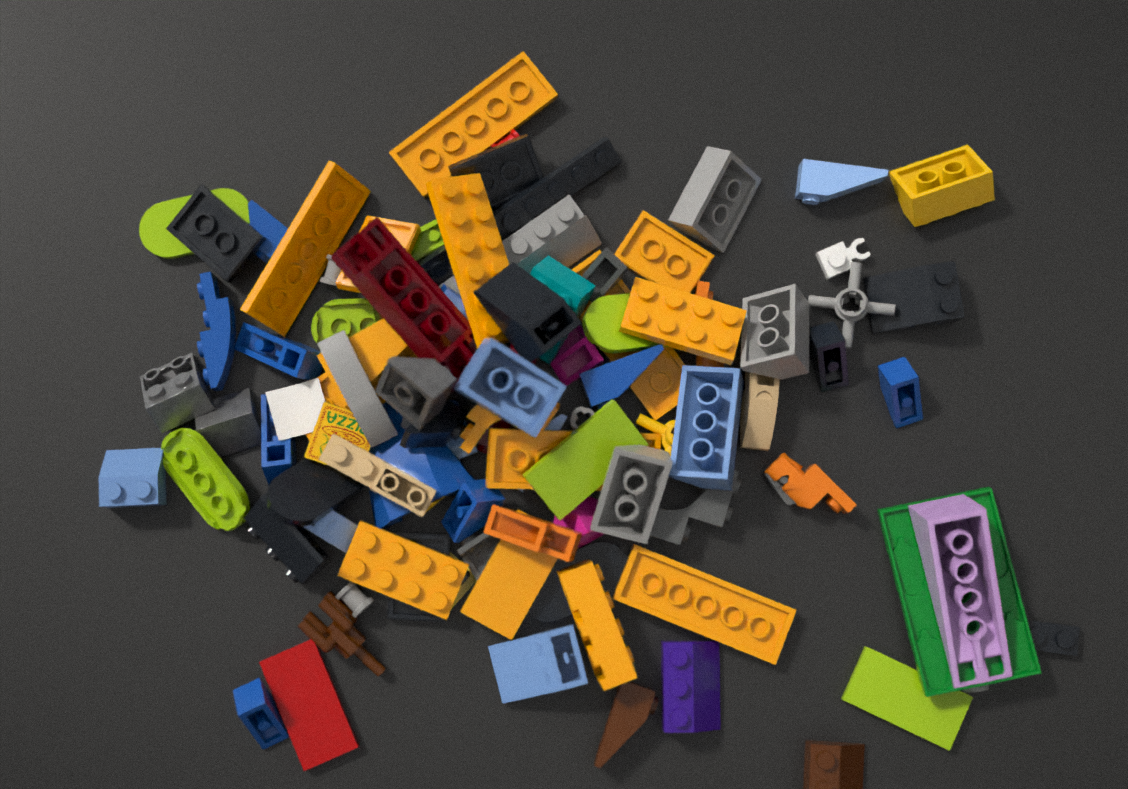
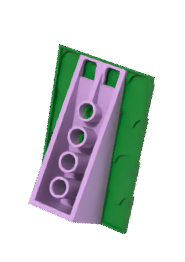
M984 487L877 509L923 694L926 697L1041 674L992 488Z

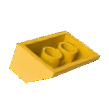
M969 145L889 171L890 179L902 211L914 227L926 225L943 217L952 216L958 212L979 207L984 203L995 200L993 171Z

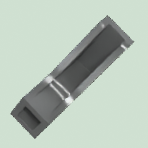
M734 470L732 490L705 489L686 508L680 510L658 508L649 537L681 545L682 540L687 541L691 530V524L687 523L688 519L718 528L723 527L724 523L728 524L733 511V507L729 506L731 496H737L741 484V479L737 478L739 471Z

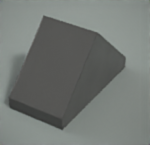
M607 247L582 275L583 278L596 285L589 299L591 302L605 296L627 272L628 267Z

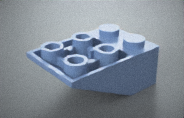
M573 624L488 646L502 704L588 684Z

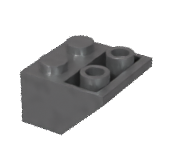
M193 353L179 356L172 360V362L159 368L150 369L140 376L145 409L161 433L215 409L211 392L205 384L203 374Z

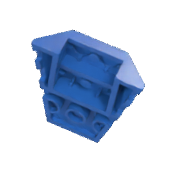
M389 403L383 404L398 435L373 448L370 447V453L437 490L431 503L444 496L457 494L463 481L475 480L472 475H469L463 467V463L457 455L452 453L447 445L444 447H401L399 444L405 432V429L400 427L403 416ZM368 487L375 526L386 529L402 521V517L412 513L407 508Z

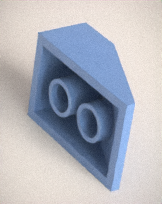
M484 338L453 390L536 438L567 386L493 338Z

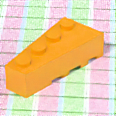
M587 559L556 571L594 675L602 689L605 691L636 679L637 675L632 665L635 662L629 646L625 647L621 637L625 635L619 619H614L611 611L614 608L612 598L608 591H603L600 583L604 580L599 564L593 565V562Z

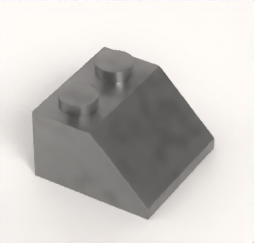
M391 357L386 363L375 392L420 430L443 409L456 378L446 367L441 366L434 359Z

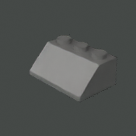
M707 146L668 221L684 234L724 253L762 179L732 151Z
M792 284L743 298L742 309L747 311L741 333L740 368L746 372L781 380L809 373V302L797 285Z
M644 445L615 446L590 530L647 544L673 464L669 452Z

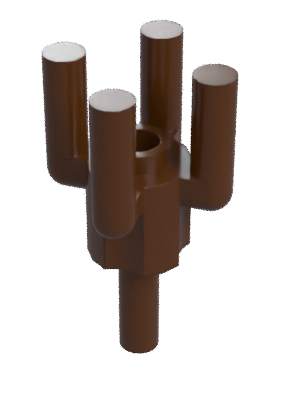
M330 590L322 598L323 600L318 606L333 622L327 627L316 615L309 611L297 627L324 652H330L335 648L345 659L354 654L379 677L386 668L361 645L366 640V637L354 626L357 622V617L354 618L352 616L353 611L341 600H337L336 595Z

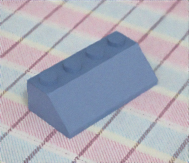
M682 365L671 451L673 464L669 477L704 489L732 490L744 379L740 368Z

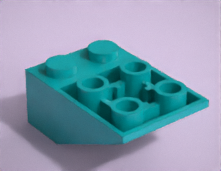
M549 255L536 264L530 273L561 296L578 319L596 285ZM569 334L543 355L539 356V358L550 364Z

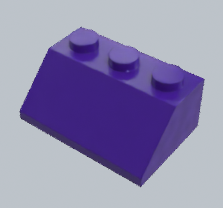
M661 641L662 730L664 733H696L721 730L720 649L718 641Z

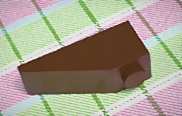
M631 681L618 685L594 760L595 767L601 768L647 720L648 715H654L659 700L658 697H655L656 691L654 689Z

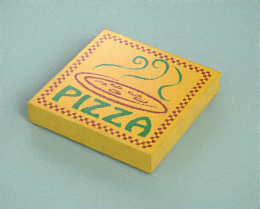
M323 402L304 457L328 465L320 461L319 458L332 434H336L369 452L371 445L353 413L348 409Z

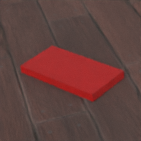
M311 639L259 662L304 771L359 747L321 652Z

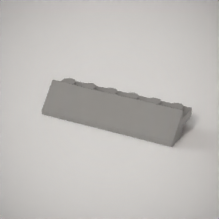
M567 195L502 241L509 265L514 262L529 274L532 268L548 255L569 268L602 245L587 215L583 214L570 195ZM452 276L438 286L441 288L445 284L460 295L455 276Z

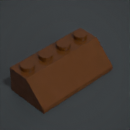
M805 740L803 789H863L865 744Z

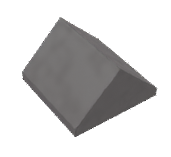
M250 388L213 399L215 409L195 418L196 431L206 439L220 458L261 445V422Z

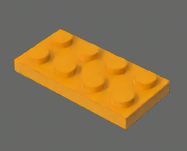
M635 277L619 332L731 365L747 310Z
M360 520L337 576L447 620L469 564Z

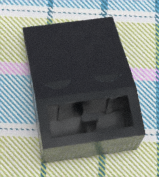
M514 262L473 292L518 354L528 362L543 355L581 324V321L561 296Z

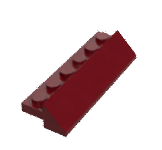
M376 217L330 258L418 358L434 359L451 372L456 378L451 390L452 392L477 350L469 321L382 221Z

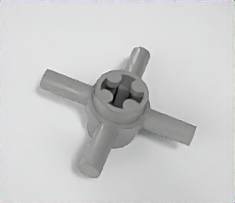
M851 262L848 288L842 290L836 298L809 295L808 298L809 306L835 310L837 316L843 321L842 336L845 339L847 349L852 348L855 322L862 320L867 313L890 316L895 314L896 305L868 302L865 293L859 290L862 263ZM849 298H854L855 304L859 306V311L854 312L843 309V304H847Z

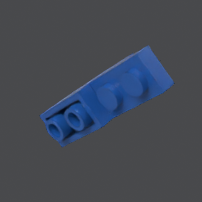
M212 272L199 274L201 283H197V289L200 299L205 300L206 310L203 311L204 323L211 330L199 332L201 340L197 341V348L200 357L205 359L206 368L203 369L206 386L210 385L212 390L218 392L223 390L233 363L234 347L236 344V316L233 301L228 297L221 298L217 277Z

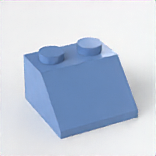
M164 449L106 450L99 474V507L123 508L167 505L166 470L163 466Z

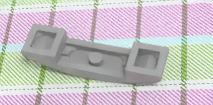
M345 330L318 342L317 344L342 395L371 447L373 448L398 435Z

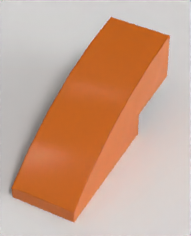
M492 505L483 532L567 562L574 561L582 537V533L497 505Z

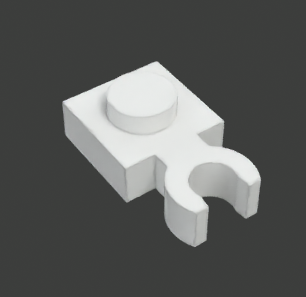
M863 238L854 240L847 249L842 241L815 254L827 280L849 271L852 260L864 261L871 255L870 252L860 254L856 250V246L864 242Z

